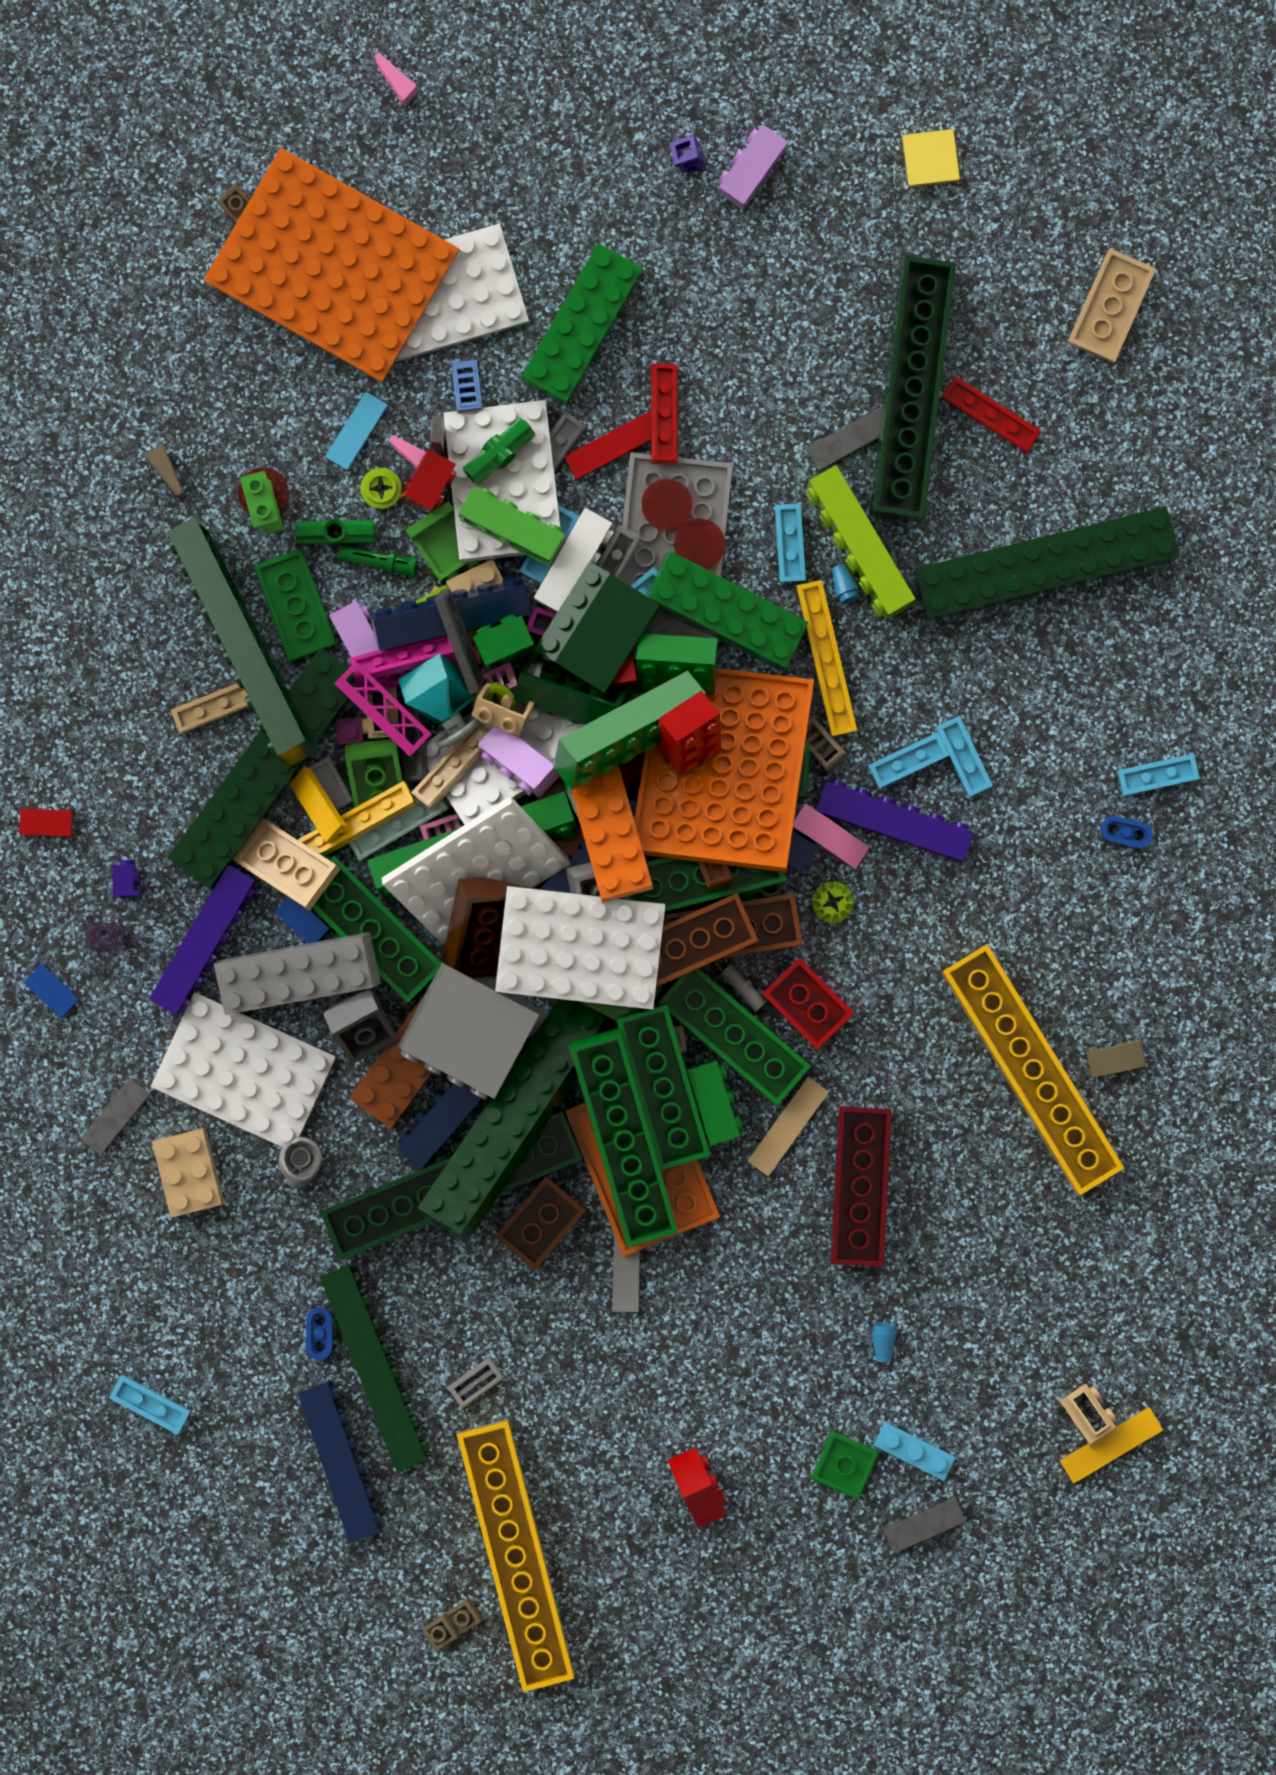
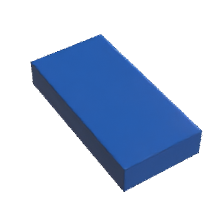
M289 897L274 911L307 944L318 942L330 930L311 910L308 911Z
M41 964L24 981L60 1018H63L80 1000L44 964Z

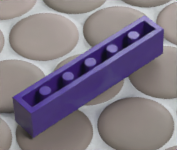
M832 779L831 783L825 782L816 811L822 815L960 863L964 862L974 833L969 830L970 826L957 821L954 822V825L944 822L945 817L930 813L929 816L920 814V809L906 804L905 808L895 805L896 801L888 797L881 796L880 800L870 796L871 792L865 789L856 788V791L847 789L846 783Z
M229 864L227 865L149 997V1000L178 1016L180 1012H186L192 1001L189 998L194 989L198 991L205 980V977L202 976L207 967L212 968L219 956L216 954V951L220 944L225 946L232 934L229 929L233 922L238 923L245 912L242 907L246 900L251 901L258 890V887L255 885L258 881Z

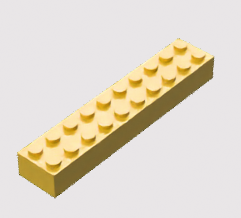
M988 944L941 972L942 976L1076 1195H1082L1123 1170L1124 1166Z
M507 1419L458 1432L457 1438L522 1691L526 1692L572 1680L575 1674L510 1421Z

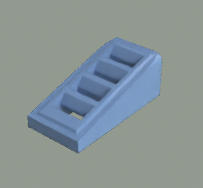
M477 360L451 363L457 412L483 409ZM472 368L473 372L458 374L457 369ZM474 378V382L459 384V379ZM475 387V392L460 393V389ZM476 397V401L461 403L463 398Z

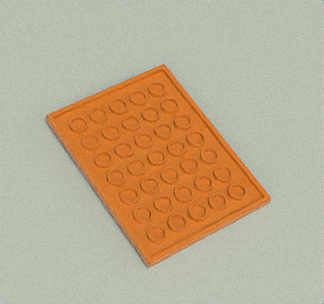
M280 148L203 281L383 383L460 249L285 149Z
M718 668L715 694L707 693L706 697L720 713L721 748L719 752L711 758L706 757L698 763L694 770L690 772L685 771L681 775L675 772L660 753V743L651 751L645 752L634 817L644 855L787 872L814 679Z

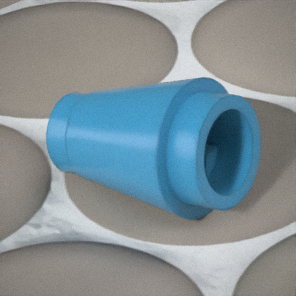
M846 564L837 565L832 568L836 599L840 600L843 605L858 600L861 589L849 569H847Z
M886 1322L875 1323L871 1334L876 1361L891 1362L897 1335L895 1324Z

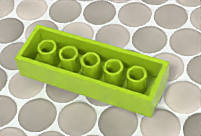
M837 465L809 480L806 496L813 507L818 506L821 514L819 518L824 527L832 530L834 535L832 540L839 551L843 550L847 557L845 562L852 573L856 572L860 578L858 584L865 596L868 594L873 600L871 606L877 617L880 618L882 616L887 621L911 607L915 601L914 595Z

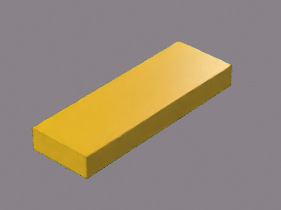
M303 767L289 785L324 841L332 843L347 825L311 768Z

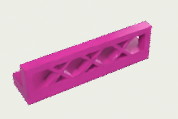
M448 635L350 658L351 665L357 661L386 690L400 686L399 678L439 653L449 660L453 659V663L458 665ZM355 669L353 673L357 687H364L362 685L364 675ZM392 674H401L399 677L390 678ZM373 684L367 685V687H375ZM358 690L361 695H365V690ZM368 690V694L379 692V690Z
M357 661L334 683L409 756L431 735ZM355 669L364 675V687H353L346 680ZM367 679H368L375 687H367ZM357 690H365V697ZM368 690H379L383 694V706H373L368 701ZM386 698L394 705H386ZM383 708L384 716L377 709ZM386 708H398L402 712V724H391L387 720ZM405 716H406L413 724H405ZM396 727H402V733ZM405 727H417L424 735L413 745L405 737Z

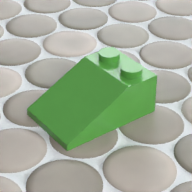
M391 738L345 745V759L354 807L363 804L403 781L398 745Z

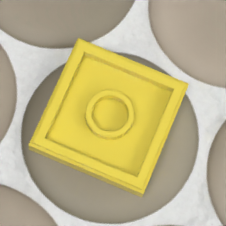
M953 129L902 135L908 187L958 182L960 180Z

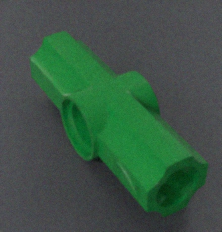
M520 417L500 436L496 434L483 445L482 451L462 467L463 471L478 486L498 468L503 469L511 463L516 456V452L536 436L535 432Z
M332 519L329 521L296 522L297 545L331 544L339 546L342 544L375 543L374 520L340 521ZM332 527L342 528L340 537L335 539L329 537V531Z

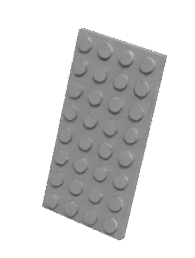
M630 452L622 526L638 534L641 539L620 575V580L631 586L653 567L658 571L664 556L670 551L721 577L733 463L678 457L677 465L651 464V454ZM660 609L644 633L714 638ZM638 644L633 650L635 661L637 656Z

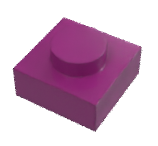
M362 717L336 719L338 746L364 742Z

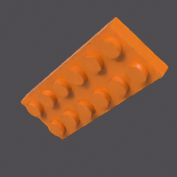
M617 765L608 774H601L593 778L586 786H578L571 790L602 903L653 889L619 765Z

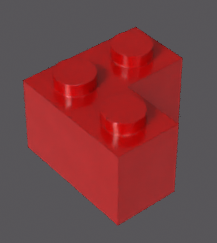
M428 449L425 451L414 474L410 476L399 499L424 513H428L436 508L438 509L445 496L441 493L446 484L450 486L457 472L453 470L456 464Z
M695 1447L667 1460L682 1497L698 1528L726 1516L723 1505L727 1504L721 1489H719L720 1487L714 1474L708 1475L707 1471L711 1470V1466L706 1455L700 1457Z

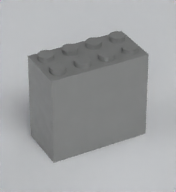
M441 963L397 1046L402 1050L400 1054L412 1062L417 1063L418 1059L425 1062L424 1067L439 1076L441 1072L448 1074L447 1079L462 1088L465 1084L471 1086L470 1091L482 1099L486 1100L488 1096L495 1099L539 1014L499 992H495V990L454 968Z

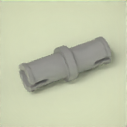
M730 964L720 974L736 991L735 994L738 997L741 996L755 1013L767 1003V1000L752 986L753 982L750 979L746 980L733 964Z

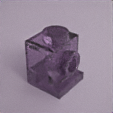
M86 922V948L120 950V945H124L125 929H121V924ZM102 931H107L109 933V938L107 940L103 941L100 938V934Z

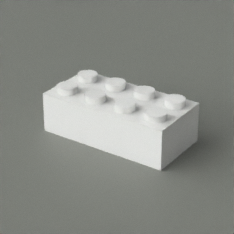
M587 508L583 510L534 596L536 606L557 614L587 564L591 562L597 565L602 555L600 552L603 547L606 548L614 534L612 522Z

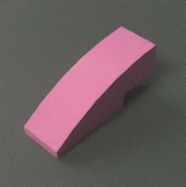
M807 804L803 806L794 820L793 829L854 869L857 868L869 849L859 839Z

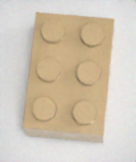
M206 1128L152 1141L171 1218L225 1204Z

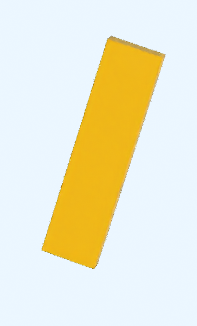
M1148 1407L1116 1426V1430L1091 1447L1086 1444L1059 1461L1074 1484L1160 1433L1163 1429L1151 1408Z

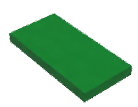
M302 548L253 566L289 663L314 655L320 648L325 651L338 646Z

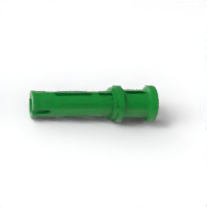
M341 545L338 555V561L385 569L386 573L390 575L398 573L408 575L410 579L415 578L418 566V556L410 558L397 555V552L384 554Z

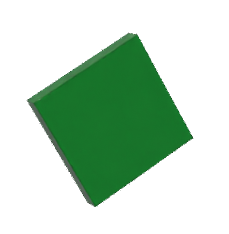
M831 1430L811 1475V1479L859 1500L879 1455V1451Z

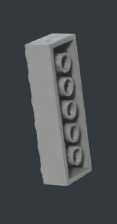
M370 932L223 959L214 964L225 1015L369 989L381 983Z

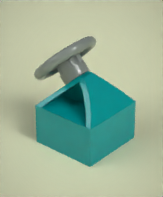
M437 654L398 679L405 704L432 722L441 723L447 733L437 742L439 748L442 749L452 745L481 723L473 716L465 721L462 720L463 718L459 711L473 701L476 695L475 693L469 694L460 667L442 654Z

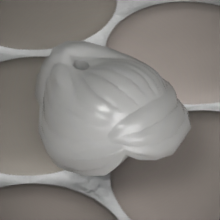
M298 1137L283 1145L279 1155V1168L291 1188L306 1186L319 1172L322 1164V1152L317 1142L307 1137Z

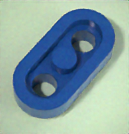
M1118 816L1108 817L1102 822L1100 827L1101 835L1106 841L1136 849L1149 845L1153 837L1152 830L1147 824ZM1110 825L1117 827L1118 832L1116 834L1109 832ZM1136 831H1140L1143 834L1142 840L1138 841L1134 838Z
M316 1307L308 1313L306 1318V1351L311 1358L322 1360L327 1358L333 1349V1316L328 1309ZM317 1315H322L325 1318L323 1325L316 1323L315 1318ZM321 1341L324 1343L325 1348L323 1351H318L315 1348L316 1342Z

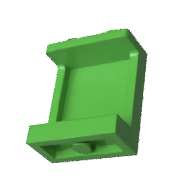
M261 471L240 477L252 524L259 537L283 531L284 526L271 480L267 479L266 473Z
M449 501L405 529L441 584L460 575L459 572L466 567L470 570L482 562V560L460 562L454 508Z

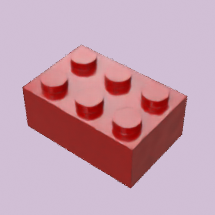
M699 691L658 718L660 753L678 775L685 771L690 772L694 770L700 761L706 757L711 758L719 752L721 748L720 713L702 691Z
M800 957L761 994L815 1050H818L854 1014Z

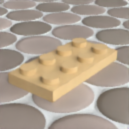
M1109 248L1067 343L1114 364L1156 268Z
M264 818L233 859L238 865L308 911L311 910L340 870L336 864Z

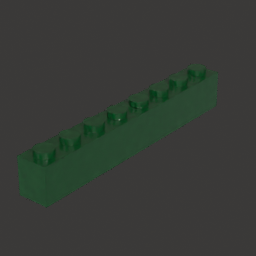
M351 1264L319 1276L396 1471L399 1472L426 1461L430 1449L425 1438L420 1439L417 1429L420 1428V1424L415 1413L411 1415L407 1407L408 1404H411L409 1396L405 1389L401 1390L397 1382L401 1379L396 1365L391 1366L387 1357L391 1355L386 1340L381 1342L378 1334L381 1331V1326L376 1316L371 1317L368 1307H371L372 1304L367 1292L362 1293L358 1283L362 1282L357 1267L352 1269Z

